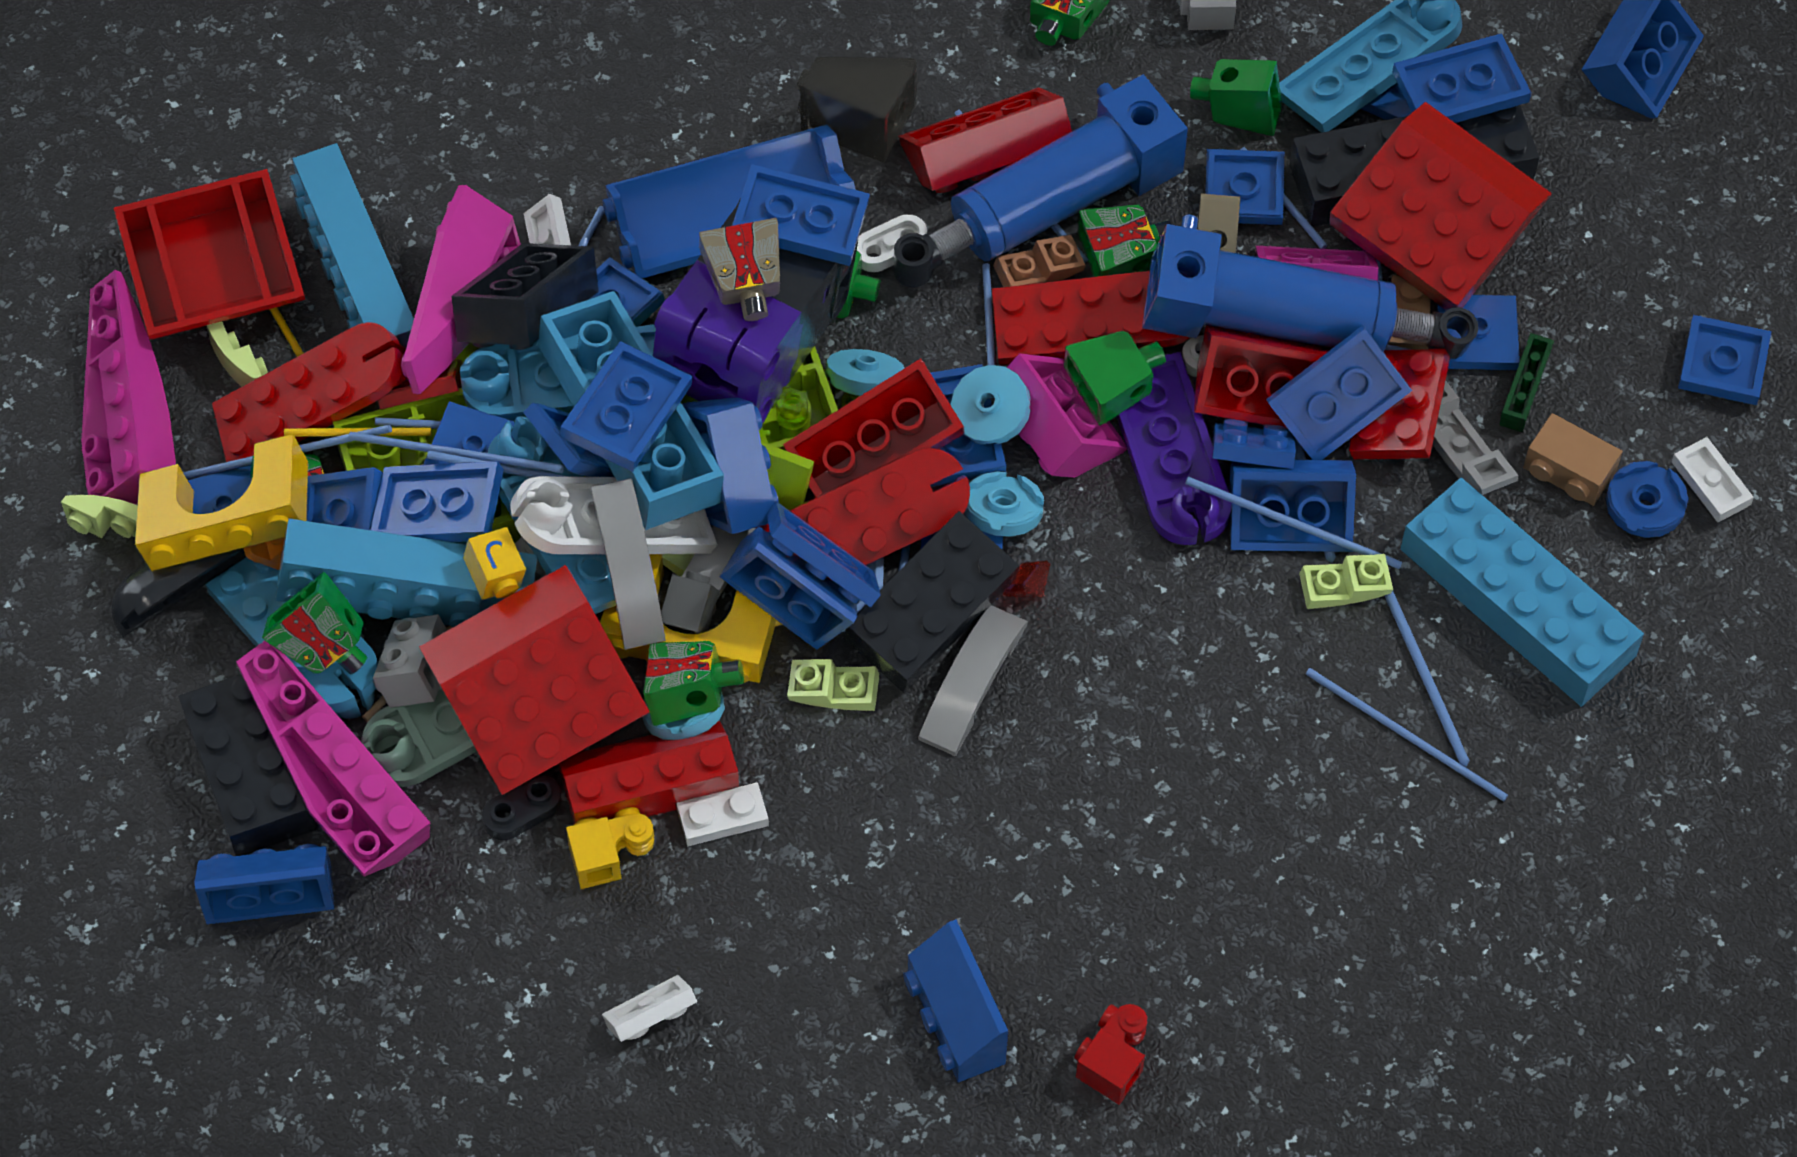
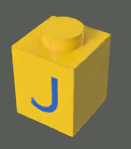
M507 527L468 539L463 559L482 600L494 596L496 598H506L521 588L526 567Z

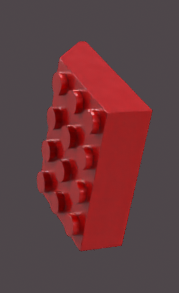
M1424 102L1401 122L1332 209L1329 225L1445 310L1453 307L1463 308L1552 193L1430 104Z
M268 169L114 207L149 340L305 300Z
M566 565L419 646L502 795L650 712L593 609Z

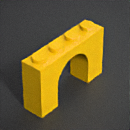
M291 434L254 444L253 478L250 486L233 504L209 514L193 513L194 490L178 464L141 473L135 545L151 571L283 538L286 534L288 519L306 521L308 460L294 435Z
M649 554L658 594L664 576L662 554ZM736 590L731 611L726 619L717 627L700 634H684L673 631L663 625L666 641L657 643L711 641L716 646L720 662L741 661L744 683L748 681L760 683L776 619ZM617 606L604 610L600 624L619 658L630 656L645 659L648 662L650 644L624 649L616 611Z

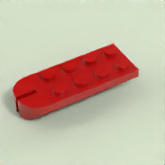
M1150 271L992 289L999 366L1009 365L1019 354L1064 359L1066 346L1120 331L1128 332L1138 349L1155 341L1161 347L1175 346L1185 342L1190 337L1142 328Z
M372 322L361 323L213 402V410L226 462L253 456L254 444L283 437L284 429L327 428L333 422L340 421L381 399L394 387L401 385L407 379L404 377L401 367L402 357L405 354L406 348L399 343L393 333L383 326ZM295 437V439L297 440V442H300V441H302V440L308 438V437Z
M921 448L802 503L789 511L860 562L867 565L939 531L958 511L963 514L969 503L970 486L967 477L962 475L956 478L955 482L933 492L931 484L963 470V468L951 454L943 450ZM769 524L759 526L763 530L770 532Z

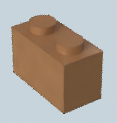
M1552 413L1529 446L1523 468L1530 471L1538 480L1548 481L1565 490L1573 499L1585 501L1594 506L1616 473L1623 451Z

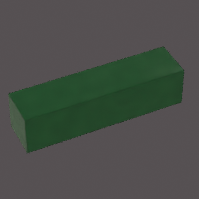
M1530 333L1502 411L1500 426L1523 433L1548 363L1554 340Z

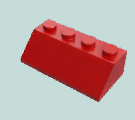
M1038 87L898 137L921 185L932 191L935 190L936 193H944L958 187L957 182L968 178H971L972 181L985 179L994 174V169L1005 165L1007 167L1072 132L1063 97Z
M1206 325L1197 365L1194 411L1196 413L1263 425L1286 427L1266 399L1331 349Z
M920 358L790 439L783 446L790 453L814 461L808 487L814 497H817L914 450L921 448L940 449L963 435L965 429Z
M720 721L709 730L695 737L666 740L654 735H648L576 753L558 763L574 824L581 819L590 817L613 819L619 810L628 807H636L639 809L640 814L650 817L677 810V802L739 787L736 762L728 735Z

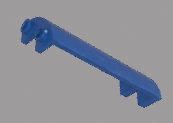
M823 125L605 185L608 198L603 199L602 204L607 221H615L623 245L618 247L622 265L627 269L632 268L633 273L640 278H646L694 264L701 255L699 232L721 228L742 196L751 164L856 190L854 181L844 171L837 134L828 125Z

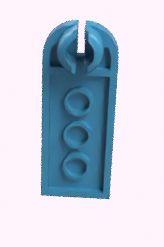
M1394 0L1279 82L1282 102L1320 132L1332 130L1397 83L1392 73L1394 63L1443 50L1457 39L1462 30V17L1458 3L1455 0Z
M655 325L636 327L653 355ZM538 340L533 343L532 347L523 350H513L509 348V345L503 344L479 348L466 358L460 367L463 396L469 408L511 421H515L520 416L526 417L523 412L532 403H539L566 413H570L574 408L539 348Z
M522 416L516 418L514 427L510 421L505 423L501 432L490 443L487 452L564 465L529 419ZM565 465L563 473L538 470L570 477H584L583 475L569 472ZM503 473L499 496L510 515L512 497L521 484L530 477ZM512 517V518H513V520L516 522V520H517L519 517ZM528 543L533 553L537 555V560L546 575L564 565L568 567L595 614L616 606L606 554H550Z
M246 557L205 585L209 595L255 646H258L264 641L262 636L267 618L285 602L275 601L279 570L253 562ZM361 636L356 646L367 655V660L354 674H349L336 661L323 672L314 674L288 657L339 717L345 719L361 716L355 696L346 686L358 691L362 705L367 710L371 709L375 699L376 687L373 676L378 666V661L372 648Z

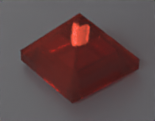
M1047 560L1022 563L1018 569L1016 580L1002 594L1005 597H1043L1050 563Z

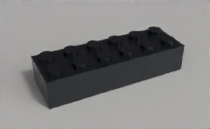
M1520 105L1456 123L1534 180L1539 155ZM1408 116L1293 138L1289 165L1308 222L1312 227L1330 224V212L1401 122Z

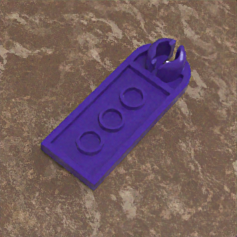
M1177 352L1165 355L1166 362L1151 369L1153 373L1151 393L1116 417L1155 530L1170 542L1180 545L1197 544L1199 528L1204 542L1216 538L1225 530L1230 518L1231 502L1185 484L1187 478L1191 477L1228 492L1218 460L1213 458V445L1202 414L1194 411L1195 393L1181 353ZM1194 512L1196 519H1193V516L1189 513Z

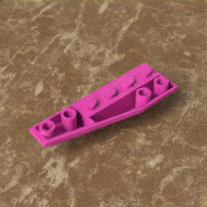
M467 185L458 186L452 201L447 205V212L441 225L437 226L436 239L407 348L402 357V373L404 377L408 378L413 394H421L470 343L457 342L451 296L521 245L513 216Z
M114 270L90 289L81 438L88 495L110 497L138 504L140 474L176 465L169 409L153 348L125 279L120 271Z
M264 640L236 661V665L310 815L363 876L397 864L430 838V821L284 653Z

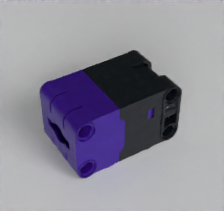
M739 202L721 228L733 225ZM858 240L850 266L779 248L780 291L776 296L765 297L768 316L756 321L744 320L740 302L727 305L721 303L704 259L700 255L673 294L664 301L657 314L654 324L656 331L652 356L693 376L691 387L685 395L697 401L726 398L745 399L753 402V405L758 408L763 424L770 409L831 321L842 310L849 294Z

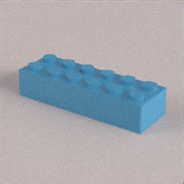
M336 143L292 158L295 174L289 177L296 195L294 198L301 219L307 220L309 225L307 231L313 248L315 250L319 249L323 257L320 258L325 276L328 281L332 279L335 289L333 291L341 311L345 310L349 318L347 320L348 328L350 329L366 322L377 323L393 333L399 343L407 348L414 318L338 144Z
M615 291L541 316L538 346L574 407L620 341L652 356ZM681 402L633 472L605 459L617 481L632 478L645 530L720 503L724 474Z
M1462 477L1406 525L1400 550L1581 707L1637 656L1644 633Z
M288 519L275 601L286 603L322 572H325L358 613H365L376 619H388L390 617L405 619L439 614L444 625H449L453 628L505 598H496L494 596L484 600L481 599L463 559L467 544ZM519 552L526 567V572L521 588L517 591L535 582L537 555Z

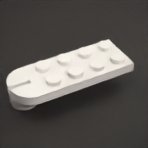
M538 476L529 478L521 484L511 500L512 517H519L514 524L520 535L529 544L546 553L605 554L590 487L617 480L615 477ZM705 509L648 530L644 528L649 554H711L718 545Z

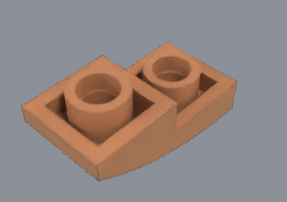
M1072 235L1037 240L1030 251L998 256L993 266L1003 287L1062 281L1083 271L1086 265Z

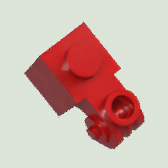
M1113 1004L1109 1005L1098 1023V1026L1101 1027L1100 1031L1093 1040L1087 1037L1078 1048L1074 1057L1078 1061L1076 1078L1120 1105L1140 1077L1144 1068L1145 1055L1130 1045H1137L1143 1041L1146 1035L1147 1015L1141 1007L1134 1004H1126L1119 1008Z

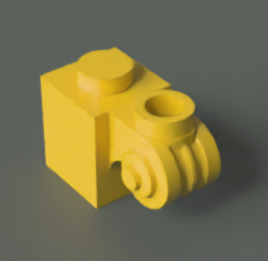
M628 807L621 809L614 815L615 818L608 820L607 817L600 819L593 817L584 818L577 821L573 826L566 827L568 845L580 889L622 879L618 852L626 847L631 854L642 856L653 848V824L647 816L640 814L638 808Z

